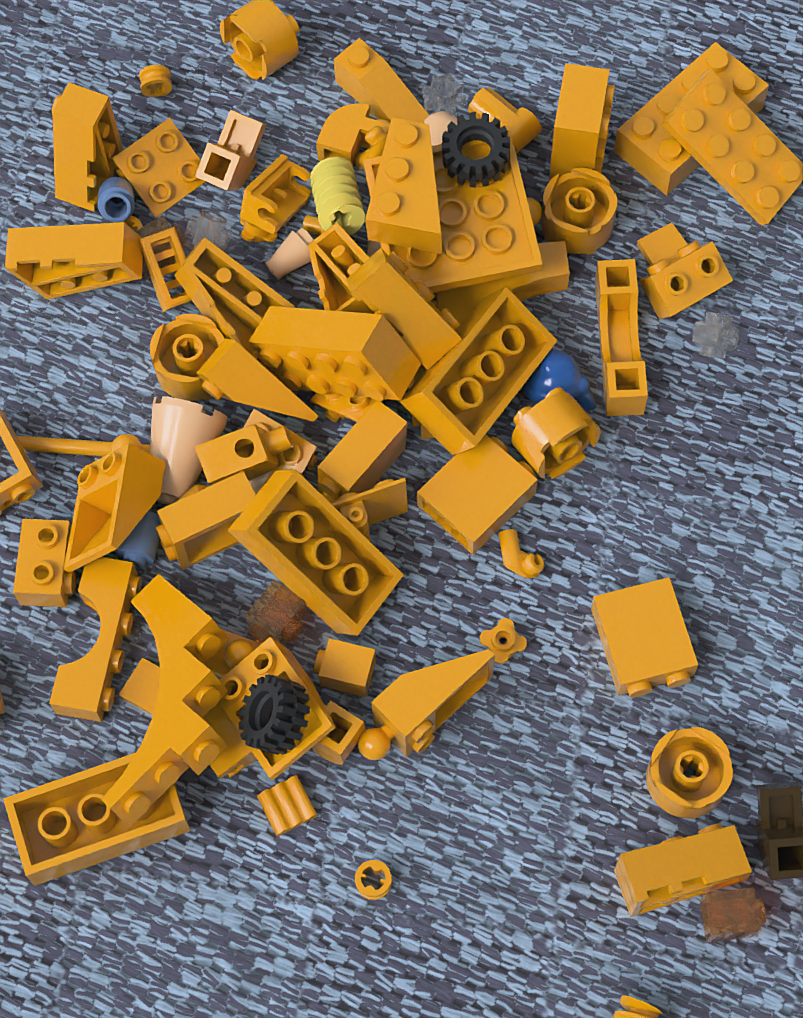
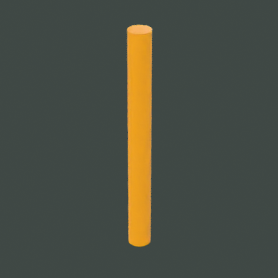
M17 435L25 451L102 457L111 452L112 442ZM141 444L142 450L150 454V445Z

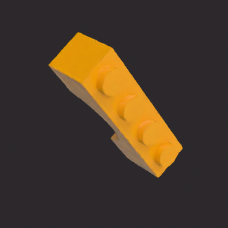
M635 259L598 261L595 275V294L606 416L644 415L648 390L645 361L641 358L638 337V284Z
M100 557L84 565L78 592L83 602L100 616V633L95 645L85 656L72 663L59 665L49 702L55 714L102 722L104 712L111 711L115 697V689L111 687L114 673L119 674L121 672L124 661V651L120 650L123 636L128 637L130 635L133 624V614L129 613L130 601L141 591L142 577L138 576L133 562Z

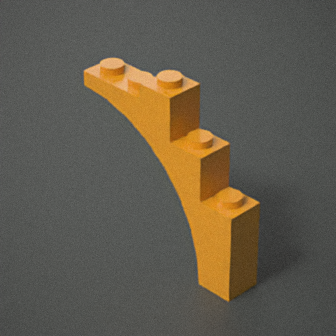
M565 241L538 243L543 263L542 271L436 292V300H431V302L440 312L446 307L462 325L484 297L504 287H507L521 302L541 294L568 290L570 272ZM422 364L412 379L408 390L425 371L426 368ZM411 414L412 427H420L421 439L435 438Z
M159 574L130 601L148 623L155 638L160 662L159 691L153 717L141 746L121 777L101 799L129 827L144 815L149 807L188 768H191L199 776L228 746L202 718L229 692L213 672L204 665L229 638L207 613Z

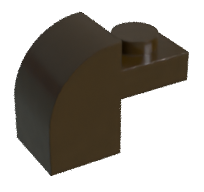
M798 782L757 785L758 820L755 821L759 852L764 870L770 880L802 878L803 814L801 785Z

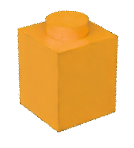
M329 638L326 650L319 649L314 665V673L319 674L320 686L367 697L376 664L375 649Z

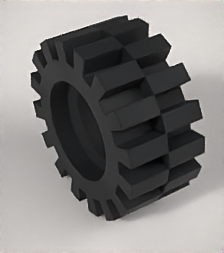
M470 112V120H465L464 116L460 115L457 117V125L452 121L447 125L448 132L444 131L441 143L444 169L447 168L448 175L451 178L457 175V183L463 185L467 179L469 180V187L476 188V181L481 180L482 187L489 185L490 177L496 182L500 179V172L505 174L508 169V163H510V136L508 137V130L505 125L500 128V120L496 117L492 122H489V114L483 113L481 119H476V112ZM479 140L486 142L490 146L491 151L487 157L474 160L465 157L461 149L465 143Z
M268 674L265 675V678H258L257 685L252 684L249 691L251 695H245L242 701L246 703L245 709H240L239 716L244 717L238 723L239 729L244 730L240 736L242 740L246 741L245 744L247 746L277 755H284L287 753V749L292 750L296 746L294 739L300 741L303 736L300 729L301 727H307L308 721L304 720V716L310 714V706L305 704L310 699L309 695L304 693L306 691L304 686L299 683Z

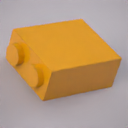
M376 400L317 467L318 492L330 503H333L344 494L350 492L359 494L370 490L405 450L408 422L382 402Z
M485 434L476 447L457 453L417 491V506L474 555L536 494L538 479L534 470L524 461L517 462L508 454V449L502 441L494 436L490 438Z
M670 577L593 596L591 610L618 696L628 693L631 698L640 697L650 693L654 686L667 683L669 688H674L691 681L690 677L695 675L698 662Z

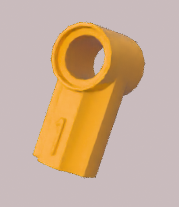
M483 87L479 90L468 105V112H476V119H481L482 114L487 113L489 114V122H492L496 117L500 120V128L505 125L506 129L510 130L516 154L542 131L539 120L531 111L523 107L517 110L490 87Z

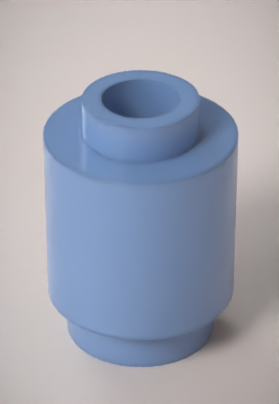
M108 178L99 187L98 210L108 221L122 222L127 220L132 215L135 207L134 189L124 178Z
M148 511L118 547L116 556L123 561L133 562L136 570H142L145 566L152 565L160 541L155 528L160 525L159 516L154 512Z

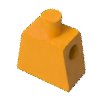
M254 424L195 446L206 479L208 483L213 485L241 471H244L248 481L279 466L276 454L290 449L294 445L285 425L267 432ZM254 448V452H253V454L250 456V452H251V450Z

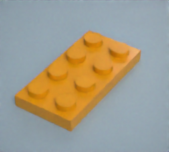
M712 69L705 71L661 123L695 160L761 225H766L771 221L803 181V163Z

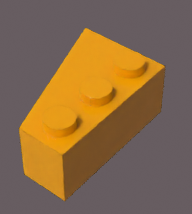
M68 83L63 94L57 95L52 106L55 198L94 212L98 205L99 187L106 179L113 177L117 165L112 158L122 152L123 147L109 96Z
M398 118L391 119L365 218L368 240L442 254L441 227L429 124Z
M125 222L8 228L5 269L45 299L58 298L142 279L143 252L139 243L142 237Z
M336 222L308 244L314 276L319 283V298L323 303L324 310L374 314L363 300L358 301L351 294L347 278L363 265L369 257Z
M205 237L194 247L174 274L201 314L216 324L224 339L237 341L256 360L259 354L248 341L270 306L295 307Z
M380 248L347 278L351 294L358 301L363 300L374 314H383L421 364L429 370L462 340L457 330L461 323L446 307L440 312L431 302L435 295L420 279L414 283L405 274L409 267L396 252L393 251L388 255Z
M721 823L699 830L696 835L684 838L683 836H676L657 845L621 853L614 872L630 917H634L745 881L751 875L752 870L735 825L722 828Z

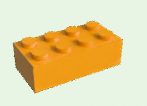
M716 42L617 129L614 152L666 196L700 164L661 123L705 71L712 69L755 115L763 108L769 84Z
M507 287L484 297L458 328L462 340L429 370L425 369L400 401L451 455L477 446L557 342V339Z
M270 306L248 341L259 354L258 358L260 361L271 367L278 375L279 380L291 391L308 390L319 394L335 393L346 397H370L378 401L383 399L401 401L421 365V362L383 314Z
M296 469L275 471L228 529L229 533L337 634L358 636L404 576Z
M136 753L3 798L25 876L36 886L191 831L176 783L170 786L131 827L101 799L121 777Z

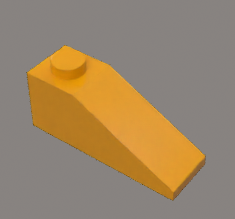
M360 38L334 58L335 82L359 103L370 105V113L377 119H384L390 123L392 118L424 123L429 116L385 59Z
M225 338L196 372L204 380L201 387L216 400H220L223 397L231 401L312 422L318 417L313 410L235 340Z

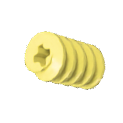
M329 157L320 161L310 174V185L321 228L326 231L337 222L348 235H351L362 227L365 222V213L357 179L354 174L355 170L352 163L345 158Z

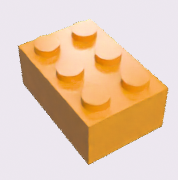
M565 63L554 125L549 181L559 173L561 176L571 172V169L579 167L593 169L602 174L615 85L608 84L610 69Z

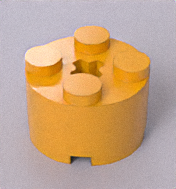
M250 0L220 22V34L224 45L230 42L235 51L230 55L231 58L252 79L257 80L262 77V80L299 54L296 34L300 31L298 23L290 14L284 15L273 0Z
M579 167L573 168L571 172L561 176L559 173L549 181L543 195L541 217L543 235L547 241H565L568 253L586 255L595 253L598 248L608 241L614 228L617 196L606 176L593 169Z
M181 314L168 324L164 325L163 323L152 336L150 356L157 380L161 388L174 398L187 401L213 398L201 387L204 380L196 374L225 340L211 319L198 314Z
M557 387L551 390L545 399L532 408L530 406L524 407L514 416L513 422L516 427L512 433L511 442L541 478L545 479V474H548L551 479L562 476L586 458L582 451L589 443L595 447L599 441L601 430L571 394L566 393L563 388Z
M701 727L676 729L664 735L653 750L646 772V786L655 803L667 813L687 819H696L714 810L723 799L733 778L732 762L727 745L716 734ZM692 768L696 771L694 776L692 775L688 778L683 775V771Z

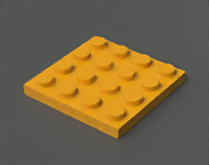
M510 130L508 131V137L510 136V163H508V169L505 174L500 172V179L496 182L490 177L489 185L482 187L481 180L476 181V188L469 187V180L467 179L463 185L457 183V175L451 178L448 175L447 168L444 169L442 145L432 146L442 254L380 242L381 248L388 255L394 251L407 264L409 269L405 274L414 283L420 279L432 293L538 272L543 269ZM479 140L469 141L461 149L465 157L474 160L487 157L491 151L490 146L486 142ZM382 156L363 160L370 198Z

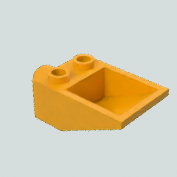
M121 434L117 436L112 442L110 453L86 465L80 471L77 479L78 493L63 570L72 572L118 549L160 497L166 462L142 450L141 442L134 435Z
M269 637L256 649L249 641L243 639L234 640L226 647L224 654L225 661L231 670L219 680L229 692L219 701V704L239 734L244 731L239 729L238 724L244 718L239 716L240 709H245L246 703L242 701L245 695H251L249 688L252 684L257 685L258 678H265V675L268 674L284 678L304 686L306 689L304 693L309 695L310 700L305 705L310 706V714L304 716V720H307L308 724L306 728L301 727L300 732L303 736L300 741L294 739L296 746L292 750L287 749L286 754L277 755L248 746L268 777L274 780L336 728L310 677L289 649L272 637Z
M487 649L400 675L371 702L373 722L377 728H369L361 734L358 740L360 753L369 760L382 759L388 754L391 742L406 757L414 750L418 754L424 751L435 739L432 733L493 678L495 654Z

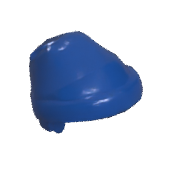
M551 349L522 386L524 394L537 403L545 399L551 390L561 387L566 393L571 394L573 398L576 397L585 410H594L597 407L594 395L590 389L589 379L581 374L575 359L560 350Z

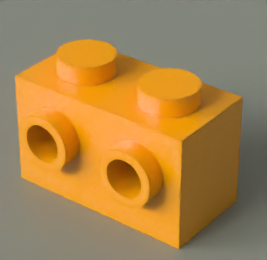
M695 240L677 250L680 257L668 262L667 258H664L647 267L649 274L639 279V282L659 319L672 317L733 281L713 241L700 245L698 240Z
M22 519L13 593L20 605L67 607L68 594L73 595L76 587L75 571L68 572L63 570L71 531L69 521Z

